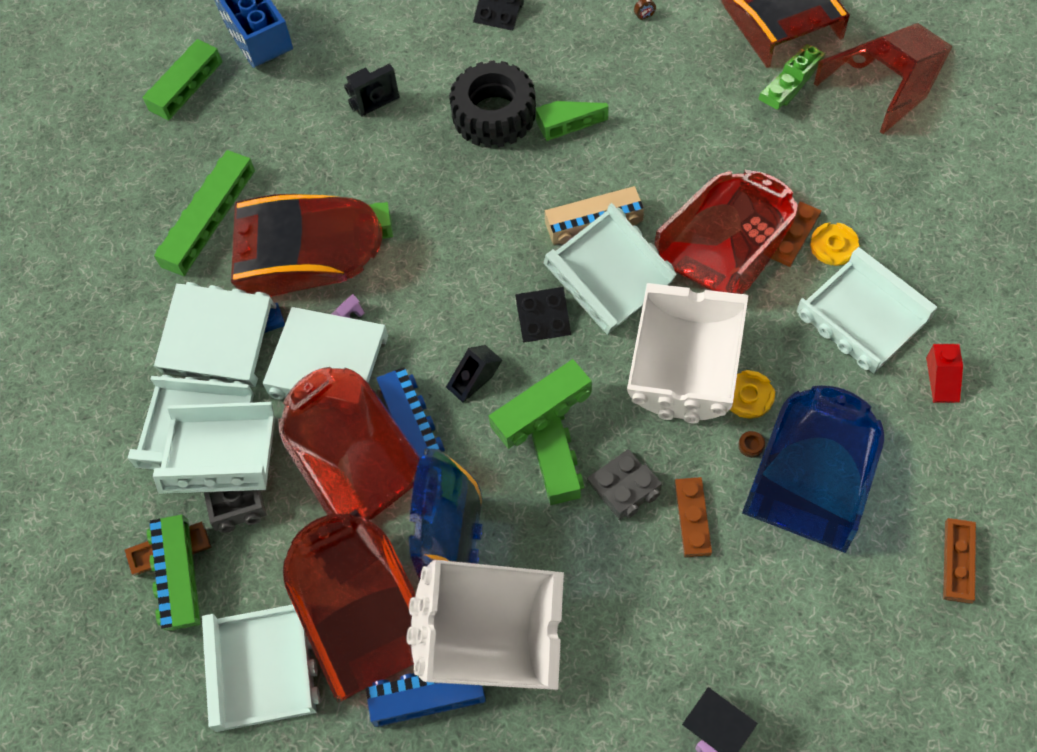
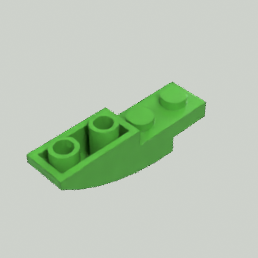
M806 44L785 64L783 72L760 92L758 100L776 110L782 105L787 106L816 71L826 53Z

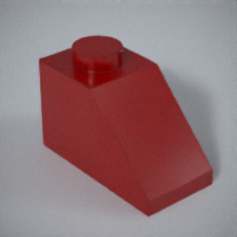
M933 344L926 357L933 403H959L963 375L960 344Z

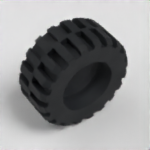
M495 60L485 64L480 62L473 68L470 66L465 69V73H461L451 86L449 100L455 129L459 134L462 133V137L465 140L469 141L472 139V144L479 146L480 143H483L484 147L491 148L492 145H498V148L504 147V143L509 142L511 145L517 142V137L522 139L527 134L526 130H531L533 121L536 119L535 89L529 75L523 70L520 71L519 67L513 64L510 66L504 61L495 63ZM491 97H500L511 102L506 107L498 110H484L476 106L480 101Z

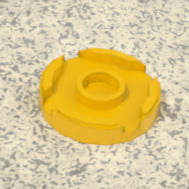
M824 223L813 232L810 247L812 253L821 262L834 266L845 265L849 262L852 252L859 247V239L854 230L845 224Z
M746 370L738 373L730 411L739 417L749 419L761 417L769 412L775 399V390L770 384L771 381L756 371Z

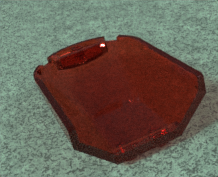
M325 367L309 373L293 386L283 402L285 407L282 418H279L278 423L280 437L291 458L333 524L357 509L364 521L372 520L414 487L424 461L372 387L362 376L345 367L344 369Z

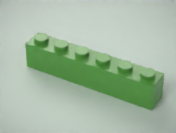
M226 150L224 155L218 159L211 174L206 177L202 187L194 194L193 200L188 207L182 211L179 220L169 230L164 242L156 249L154 257L161 268L181 276L186 275L254 174L255 169L250 158Z

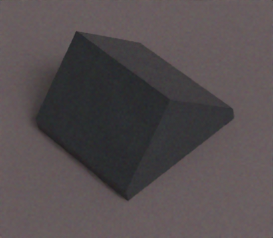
M708 687L682 725L717 752H739L758 723Z

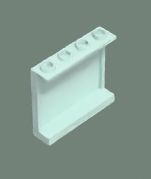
M613 203L608 206L605 213L558 250L552 249L548 252L544 259L546 267L607 335L643 306L647 283L669 285L677 275L671 263L664 261L660 257L657 248L642 237L640 229L635 225L632 226L626 219L623 210L618 207L616 208Z
M858 247L852 252L847 264L807 300L803 298L800 300L797 313H799V317L804 322L814 325L821 336L827 339L830 338L835 342L842 353L850 354L855 358L862 369L870 370L874 374L932 319L937 306Z
M187 282L186 285L176 283L154 367L165 374L205 380L217 379L226 383L240 381L251 387H256L258 378L254 371L270 308L276 309V304L268 294L263 292L248 294L240 289L227 291L213 285L206 288L192 282Z
M291 307L263 381L267 393L272 398L278 400L285 397L292 399L298 404L314 403L322 409L339 408L346 414L363 413L361 403L381 344H386L388 338L386 327L382 324Z
M162 375L161 377L151 376L155 389L137 450L130 449L128 460L135 468L153 470L161 468L171 422L168 406L252 403L254 394L250 386L240 381L226 383L217 379L203 381L193 377L181 379L170 375Z
M271 402L168 406L171 422L161 468H155L153 473V479L159 494L266 490L275 424Z
M300 597V600H301L302 603L304 604V606H305V608H306L307 612L309 613L310 618H311V620H312V613H311V608H310V606H309V605L306 606V604L304 603V601H303V600L301 599V597ZM296 604L219 619L214 614L202 616L208 723L212 730L219 732L317 713L316 704H320V692L318 686L314 687L313 676H317L318 671L316 660L311 659L310 649L315 648V644Z

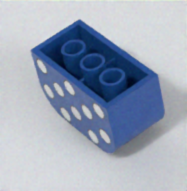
M215 0L228 31L253 68L293 50L286 22L271 0Z

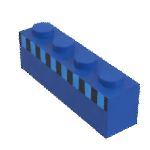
M405 367L377 377L380 391L413 471L417 472L442 462L441 452H444L445 449L440 437L435 438L432 433L436 428L431 416L426 417L423 410L427 409L422 395L417 396L414 389H417L418 386L413 374L408 375Z
M415 673L405 674L400 677V680L389 682V680L375 681L372 683L373 686L366 687L370 721L374 727L486 702L483 685L425 682Z

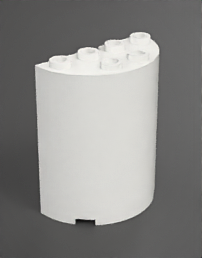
M647 283L627 387L632 402L658 414V417L664 420H671L674 417L684 419L688 423H698L699 420H707L725 415L733 404L748 295L705 290L703 293H695L690 288Z
M434 560L428 566H424L416 596L411 598L409 604L412 623L407 632V643L412 647L415 675H418L425 682L558 690L561 639L558 638L557 628L562 620L564 572Z

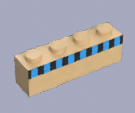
M635 186L545 210V224L553 245H564L605 213L611 203L616 208L618 207L623 210L626 219L632 226L643 221L644 207Z

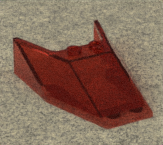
M916 23L819 61L814 85H820L846 62L854 68H865L877 59L902 77V81L884 117L880 133L884 134L928 96L953 46L919 23ZM861 55L865 58V62L856 63L853 57Z

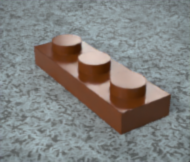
M801 201L795 209L796 216L791 228L771 258L788 267L792 266L822 211ZM782 231L781 235L779 236L778 240L776 241L774 247L776 246V244L778 243V241H779L780 238L782 237L783 231Z
M702 477L675 479L684 557L710 556L712 549Z
M947 518L945 521L944 600L970 604L975 601L976 522Z
M201 521L190 525L192 553L196 554L212 548L205 524ZM148 541L125 549L132 575L136 576L152 570L150 555H153V549Z

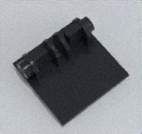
M478 0L473 23L513 31L519 8L523 7L524 0Z
M564 287L515 294L523 343L571 335Z

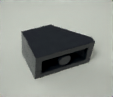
M486 345L470 347L467 349L446 388L464 403L494 376L503 360Z

